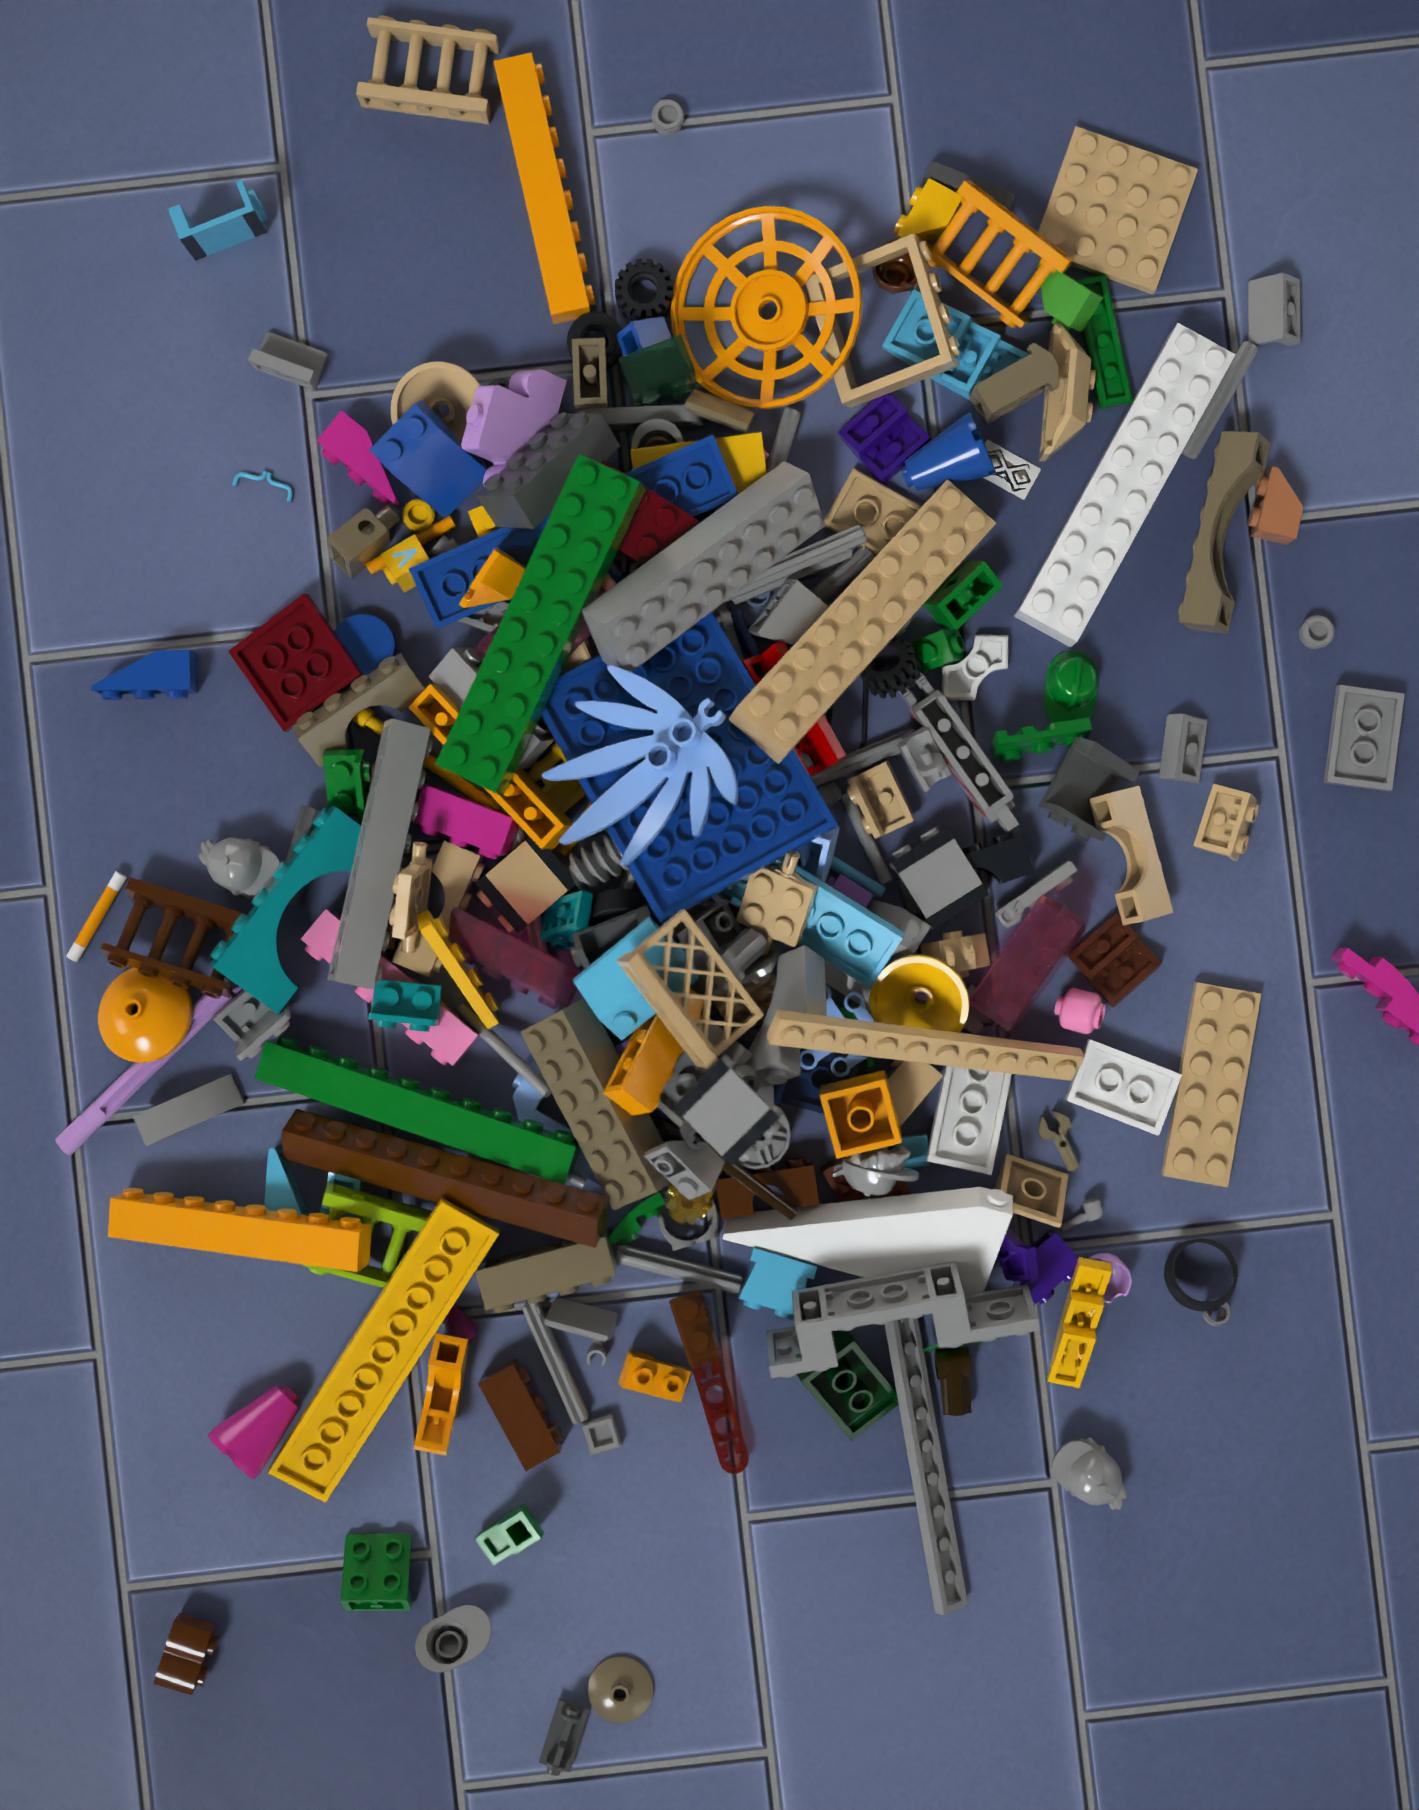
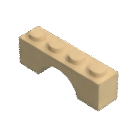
M1140 786L1089 799L1097 830L1115 838L1126 856V878L1122 887L1115 893L1123 926L1174 913Z
M444 840L432 867V872L440 880L444 889L445 903L439 917L448 929L449 935L446 937L450 943H453L460 925L455 923L460 912L466 913L473 895L469 894L473 882L481 879L486 865L482 864L484 857ZM420 930L416 938V952L414 954H406L401 951L403 939H401L392 962L426 977H432L434 972L440 973L444 965Z

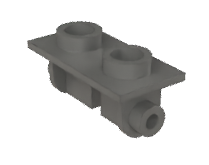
M558 1699L539 1759V1763L548 1766L547 1772L549 1774L559 1776L561 1771H571L590 1708Z

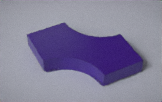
M1009 1223L997 1255V1260L1003 1269L1006 1281H1038L1036 1247L1022 1242L1016 1236Z

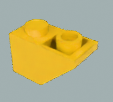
M928 178L923 188L918 185L909 202L913 206L909 215L902 214L893 231L898 234L896 239H901L913 233L922 241L939 238L959 210L960 201L963 197Z

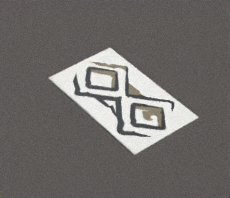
M987 439L985 446L996 474L983 478L1025 500L1041 469Z

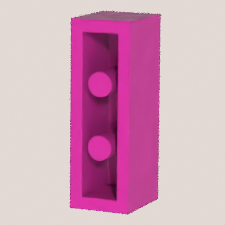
M423 784L417 801L418 812L415 820L411 821L420 825L419 831L438 837L440 832L450 836L448 842L463 848H467L468 844L480 848L479 854L497 860L498 855L508 856L510 854L520 826L508 813L438 786Z

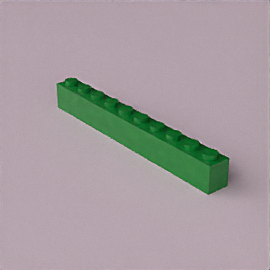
M279 1035L278 1038L265 1041L254 1079L562 1184H566L571 1180L580 1146L577 1140H574V1134L570 1132L556 1130L554 1133L543 1129L544 1125L531 1119H525L524 1122L513 1119V1114L508 1111L494 1108L492 1112L480 1108L481 1103L476 1100L462 1098V1101L451 1098V1093L444 1089L432 1087L431 1090L419 1087V1081L408 1077H401L400 1080L388 1076L389 1071L374 1066L366 1069L357 1066L358 1061L353 1058L339 1056V1059L328 1056L326 1049L317 1046H309L308 1048L299 1046L296 1039L288 1036Z

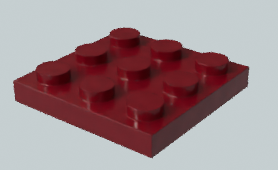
M305 593L228 651L284 732L290 731L303 714L314 712L324 705L328 697L342 692L356 678L364 675L309 594Z

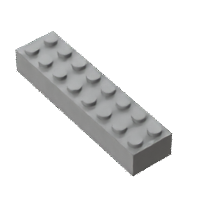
M783 461L581 611L602 661L608 665L632 672L822 529L825 523L810 474Z

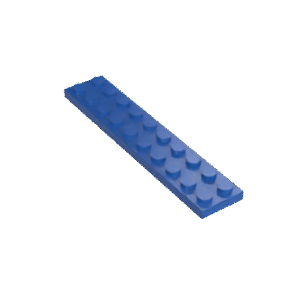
M710 435L625 473L631 478L640 481L642 485L692 517L729 502L738 495L714 435ZM551 513L535 529L502 527L409 568L436 630L499 603L494 602L463 608L459 605L463 596L470 589V585L496 547L527 567Z

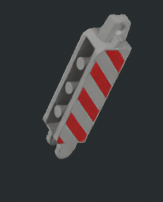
M919 671L920 677L919 680L915 679V683L926 695L924 700L918 703L907 686L905 687L907 692L903 695L898 691L910 708L908 713L919 728L925 726L929 730L951 774L981 817H986L990 823L997 820L1006 833L1019 825L1010 811L1015 807L1011 800L1014 798L1012 792L944 695L939 690L935 691L925 676Z

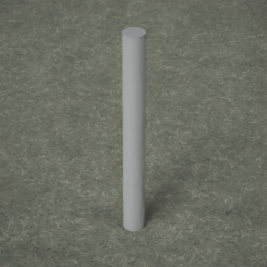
M465 1003L458 1006L455 1013L544 1098H547L552 1093L545 1079L491 1028L487 1030L481 1019Z

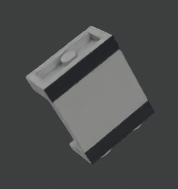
M937 826L920 836L923 842L912 849L907 844L894 852L892 855L895 860L889 863L890 867L896 870L923 913L925 923L931 926L930 930L936 929L989 895L949 829L945 828L939 831Z
M724 1054L677 1101L673 1108L732 1166L738 1159L744 1163L758 1149L754 1143L762 1135L769 1139L781 1127L782 1124L778 1120L782 1116L783 1111L779 1107L774 1111L732 1069L735 1063Z

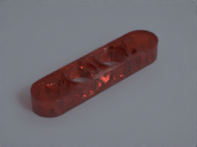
M721 1360L711 1363V1371L713 1377L719 1373L721 1378H710L702 1383L701 1379H707L705 1368L703 1366L695 1369L692 1368L720 1465L726 1472L738 1474L744 1471L748 1465V1450ZM713 1385L720 1386L725 1392L724 1398L718 1403L710 1402L706 1397L707 1389ZM721 1417H728L734 1423L733 1430L728 1434H721L715 1428L716 1421ZM738 1437L739 1441H733V1446L736 1454L742 1453L743 1456L739 1458V1464L733 1465L731 1460H725V1458L729 1457L727 1443L720 1446L719 1442H729Z

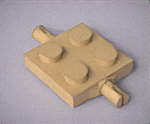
M424 842L413 843L412 861L395 876L393 882V893L396 894V903L391 909L389 924L393 926L392 937L403 939L401 951L406 954H414L416 952V938L419 934L416 916L426 911L428 907L433 859L425 858L427 844Z
M795 851L786 853L782 866H772L769 864L751 874L746 886L736 922L749 928L752 927L763 935L767 944L765 946L766 951L762 955L769 954L772 940H778L796 948L800 944L818 885L804 880L795 872L800 857L799 853L796 852L794 854Z

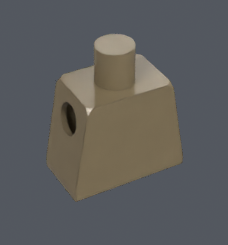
M387 505L375 515L368 508H363L326 538L329 557L353 580L366 568L365 564L377 557L390 544L388 530L399 521V517Z

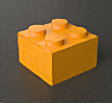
M885 1070L820 1086V1099L836 1159L902 1143V1132Z

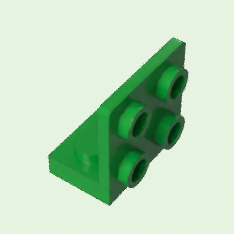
M409 1533L346 1535L340 1601L346 1611H412L413 1597L409 1590L412 1537Z

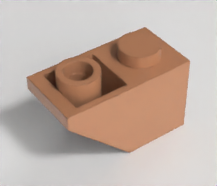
M1272 466L1256 482L1255 494L1259 495L1257 506L1252 507L1248 518V526H1252L1250 537L1288 545L1297 539L1303 505L1280 469Z

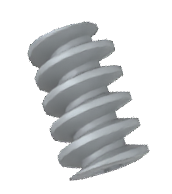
M608 835L603 836L604 847H601L596 841L592 842L593 853H590L585 847L580 848L581 859H578L573 853L569 854L570 873L580 891H587V885L590 888H596L598 886V879L602 882L609 881L610 873L615 877L621 875V867L629 870L627 866L620 864L622 856Z

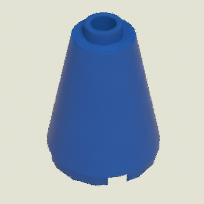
M971 412L961 417L905 460L906 467L901 469L907 486L911 487L914 485L917 491L939 487L947 479L954 484L996 474L992 460Z

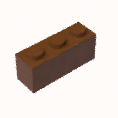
M515 1358L481 1377L478 1385L523 1468L527 1471L560 1453L563 1446L561 1441L564 1440V1435L556 1422L551 1424L545 1412L549 1409L543 1396L540 1393H534L530 1385L533 1379L525 1364L519 1365Z

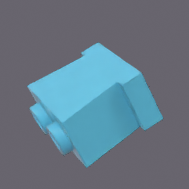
M752 1247L749 1256L750 1260L754 1262L741 1286L738 1298L744 1300L743 1305L749 1308L762 1310V1307L765 1306L775 1309V1315L793 1320L792 1291L805 1289L807 1278L814 1280L817 1265Z

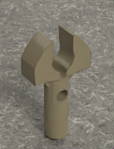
M1052 1111L1055 1119L1058 1121L1057 1133L1048 1129L1044 1117L1041 1116L1037 1127L1041 1140L1049 1139L1054 1141L1067 1170L1075 1171L1079 1168L1080 1164L1066 1138L1067 1130L1073 1127L1069 1118L1059 1112Z

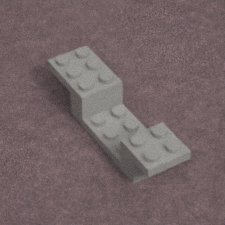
M954 1261L792 1291L795 1326L766 1331L771 1378H788L798 1373L822 1372L832 1367H838L834 1331L836 1330L849 1331L858 1326L870 1324L883 1325L892 1320L903 1318L916 1319L925 1314H932L939 1348H956L971 1342H989L999 1337L1027 1335L1030 1332L1040 1330L1028 1284L964 1295L957 1264Z

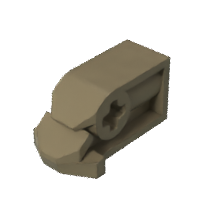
M1033 343L1027 348L1028 356L974 386L969 398L985 426L1031 401L1043 392L1044 387H1049L1051 392L1058 388L1060 365L1052 353Z

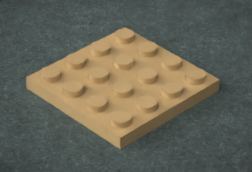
M1075 126L1038 233L1074 260L1070 266L1098 276L1105 274L1106 279L1153 295L1157 289L1198 169Z

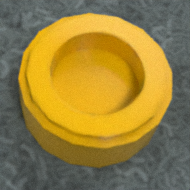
M413 499L403 508V521L408 529L413 532L419 533L435 523V510L423 499Z

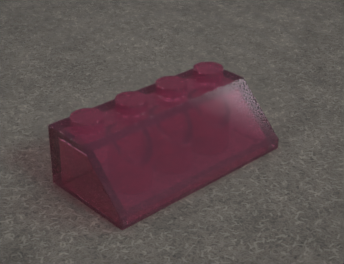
M1041 895L969 998V1005L1012 1036L1085 933V922L1064 905Z
M453 907L450 915L448 940L451 944L457 942L466 957V960L463 962L473 965L474 961L484 965L482 972L495 979L500 980L502 975L512 980L510 987L526 995L529 990L540 995L537 1001L552 1009H556L557 1005L563 1007L570 1005L578 990L573 979L582 970L475 914Z

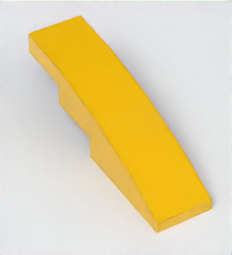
M1078 1257L1053 1348L1047 1382L1080 1388L1096 1342V1328L1104 1308V1294L1112 1274L1111 1263Z

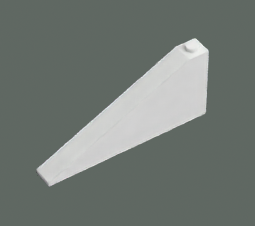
M972 1187L820 1204L796 1208L798 1213L792 1220L786 1218L776 1209L757 1211L752 1215L727 1218L722 1239L864 1278L956 1261L964 1295L984 1292L1013 1215V1195L1006 1194L998 1189Z

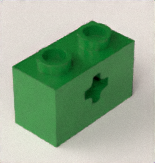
M968 560L938 588L923 606L941 628L957 630L1004 586L985 561Z

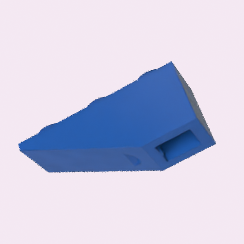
M156 650L93 684L91 691L102 695L104 700H122V694H135V699L141 700L155 699V694H167L169 699H187L188 693H198L197 654L191 650Z

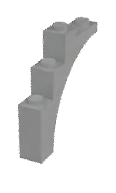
M805 945L778 956L777 978L771 1004L762 1027L749 1048L752 1056L745 1064L750 1066L760 1079L761 1084L757 1094L773 1110L774 1084H783L788 1079L801 1075L800 1048L770 1045L768 1043L766 1035L777 1010L827 1016L825 958Z

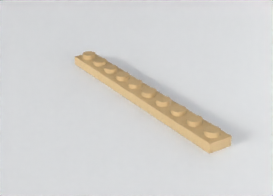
M777 1010L766 1035L770 1045L1068 1081L1073 1080L1085 1058L1081 1048L784 1010Z

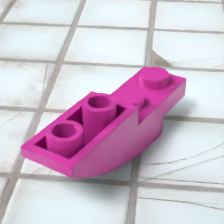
M1338 948L1331 957V959L1339 964L1336 967L1337 970L1350 979L1357 977L1365 983L1363 989L1373 997L1380 999L1382 996L1383 998L1375 1007L1383 1013L1381 1019L1395 1029L1403 1028L1409 1033L1407 1038L1419 1047V994L1410 982L1383 957H1372L1369 962H1366L1349 948Z

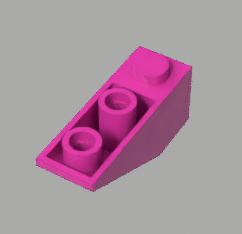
M341 410L317 439V442L323 448L320 454L334 466L340 462L349 469L346 475L359 486H362L364 482L374 490L371 495L382 505L388 506L391 503L398 509L401 505L384 465L369 450L374 445L371 436L367 430Z

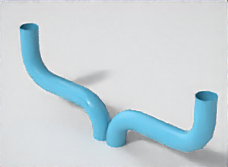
M263 471L260 476L240 472L233 479L232 485L237 486L238 480L241 477L260 481L267 476V480L271 485L288 491L286 501L291 502L293 497L292 488L287 484L274 481L272 473Z

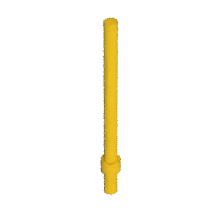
M367 707L353 717V721L361 727L365 728L367 726L378 735H382L384 722L374 716L375 712ZM430 754L428 757H424L423 766L462 794L495 809L500 808L497 801L464 778L435 765L437 759Z

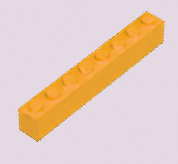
M532 52L495 60V70L553 325L576 320L581 315L590 313L589 305L595 304L591 284L584 285L582 274L588 273L584 253L577 254L575 242L581 241L577 221L570 222L568 211L573 210L574 207L570 190L563 191L561 179L567 177L563 159H556L554 148L559 147L555 126H548L546 116L552 115L548 95H541L539 85L545 84L541 63L534 64Z
M126 1188L123 1189L122 1193L110 1198L108 1237L358 1272L370 1263L372 1225L360 1223L361 1220L355 1217H344L340 1220L329 1219V1215L325 1213H311L305 1216L298 1215V1211L294 1209H279L276 1212L268 1211L266 1206L258 1204L239 1207L235 1206L234 1201L229 1200L209 1203L204 1202V1198L200 1196H188L180 1199L174 1198V1194L170 1192H156L151 1195L143 1194V1189Z

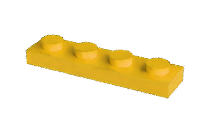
M429 910L417 915L420 932L487 1030L499 1024L496 1010L499 1009L497 1001L491 992L484 993L480 987L483 985V982L474 967L471 969L467 968L463 962L466 960V957L458 943H450L446 937L449 935V932L440 917L434 919Z

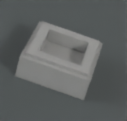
M613 1412L581 1422L590 1456L622 1447Z

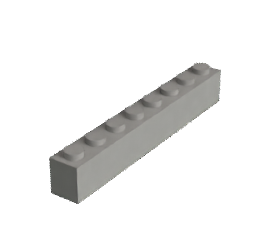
M393 718L384 722L327 980L373 989L374 983L378 984L380 981L383 967L382 964H379L381 951H385L389 943L390 932L386 931L391 909L396 903V899L393 898V882L395 876L404 869L403 866H400L403 853L406 854L411 843V834H408L410 821L415 820L418 812V802H415L417 789L422 788L426 772L422 769L424 757L429 756L432 748L433 739L429 737L431 728Z

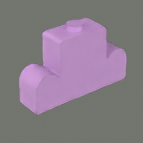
M541 369L521 370L512 375L509 381V389L500 385L478 386L476 388L472 406L466 415L467 424L461 447L467 452L493 462V466L489 467L484 474L483 484L492 475L500 473L507 466L506 462L510 457L521 453L528 446V441L534 435L545 431L550 426V420L559 412L567 380Z

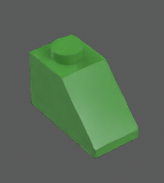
M1058 270L1055 273L1051 272L1041 286L1044 311L1054 317L1051 322L1052 324H1062L1067 331L1073 328L1082 333L1103 299L1094 291Z

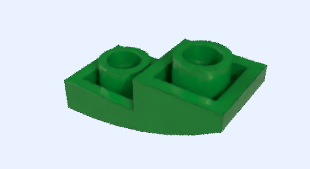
M662 1190L640 1200L620 1219L609 1236L611 1245L619 1241L622 1246L639 1237L637 1232L641 1231L642 1224L638 1217L643 1215L645 1219H648L663 1211L661 1206L666 1203V1199Z

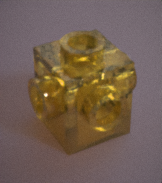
M671 1183L664 1193V1196L668 1198L665 1207L669 1209L667 1214L683 1225L686 1221L693 1225L697 1218L703 1221L713 1205L709 1202V1199L715 1192V1187H713L712 1191L693 1198V1202L686 1203L683 1200L685 1196Z

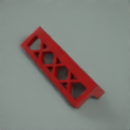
M780 641L774 643L762 654L743 660L742 664L754 684L757 685L762 679L757 677L753 666L760 665L766 676L789 650L785 642ZM825 715L819 719L793 748L809 777L830 769L847 756ZM802 752L809 755L814 767L807 768L801 757Z

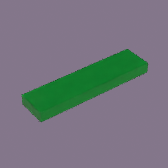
M1106 275L1076 280L1103 297L1082 331L1086 352L1091 358L1090 370H1095L1096 373L1094 389L1099 410L1131 404L1133 398Z

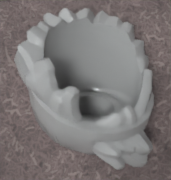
M234 837L226 838L216 844L211 839L202 842V853H199L198 856L207 867L215 883L230 890L235 896L241 894L248 899H252L262 887L269 888L275 880L272 874L280 864L277 856L268 846H262L258 841H252V839Z
M903 1145L890 1150L888 1147L863 1152L862 1154L846 1156L843 1158L842 1163L834 1166L835 1171L832 1175L833 1177L844 1175L851 1187L863 1192L865 1196L887 1194L892 1190L897 1180L916 1181L919 1179L917 1171L905 1168L904 1166L911 1151L906 1150Z
M1090 1437L1086 1440L1081 1438L1080 1440L1067 1442L1056 1452L1051 1464L1053 1477L1067 1491H1070L1072 1496L1089 1505L1095 1506L1108 1503L1112 1510L1116 1508L1118 1510L1121 1509L1123 1505L1122 1499L1125 1500L1127 1498V1492L1122 1483L1119 1465L1106 1452L1103 1445L1098 1446Z

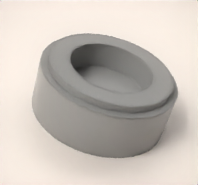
M664 99L653 107L652 124L656 131L663 135H673L681 130L684 124V111L677 101Z
M1315 615L1306 619L1299 628L1301 642L1310 649L1323 648L1334 637L1332 622L1321 615Z

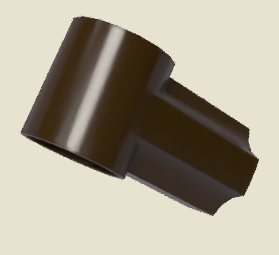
M968 1347L934 1350L937 1379L940 1380L943 1414L962 1416L972 1413L969 1388L971 1362Z

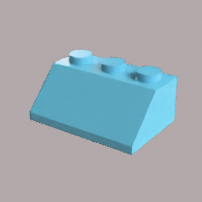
M650 917L573 979L574 984L597 1018L621 1041L656 1014L616 962L626 952H632L660 928ZM663 936L658 942H665V936ZM653 945L643 953L651 965L662 966L664 946ZM671 947L669 967L685 969L686 952L682 948ZM692 961V970H696L694 962ZM655 970L661 977V970ZM668 971L667 987L671 992L682 993L684 973ZM691 973L690 986L699 979L697 974Z

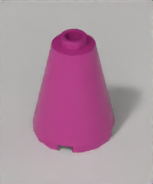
M276 1385L215 1426L208 1434V1437L223 1454L226 1453L233 1460L232 1463L247 1476L255 1479L261 1474L300 1409L296 1404L300 1398L287 1385L282 1389Z

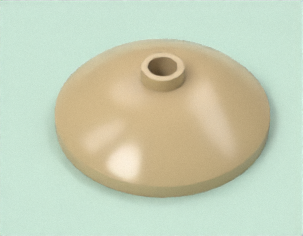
M433 361L416 366L401 378L394 390L391 400L392 424L394 425L416 402L423 400L462 441L467 424V412L472 406L476 388L481 385L470 372L450 362ZM441 404H446L449 407V414L447 416L439 412Z

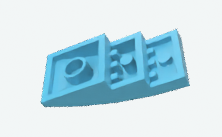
M914 289L882 345L884 350L909 366L940 355L922 294ZM946 305L952 320L950 324H947L950 335H955L960 345L958 347L960 355L957 356L960 366L929 378L970 400L969 397L976 384L1023 359L1029 353L1002 341L1001 335L972 322L971 316Z

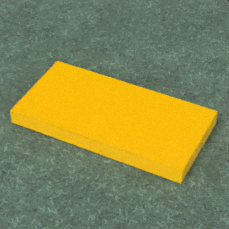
M761 431L715 438L738 495L767 474ZM699 440L630 449L633 469Z

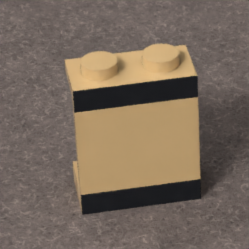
M531 837L527 838L475 883L480 889L476 894L488 908L494 905L502 914L497 918L509 933L515 930L518 934L524 932L530 923L566 892L576 887L569 869L551 849H541Z

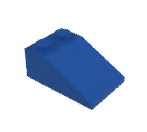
M423 400L416 402L369 449L396 478L444 518L449 516L483 482L484 474L488 469L474 454L462 449V441Z

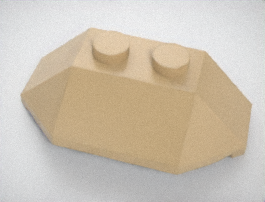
M1055 323L1050 331L1048 352L1054 355L1060 365L1059 386L1052 392L1049 387H1045L1039 461L1048 460L1079 434L1086 425V422L1090 423L1093 411V403L1088 402L1089 390L1094 388L1096 375L1095 370H1090L1091 358L1065 327L1058 323Z

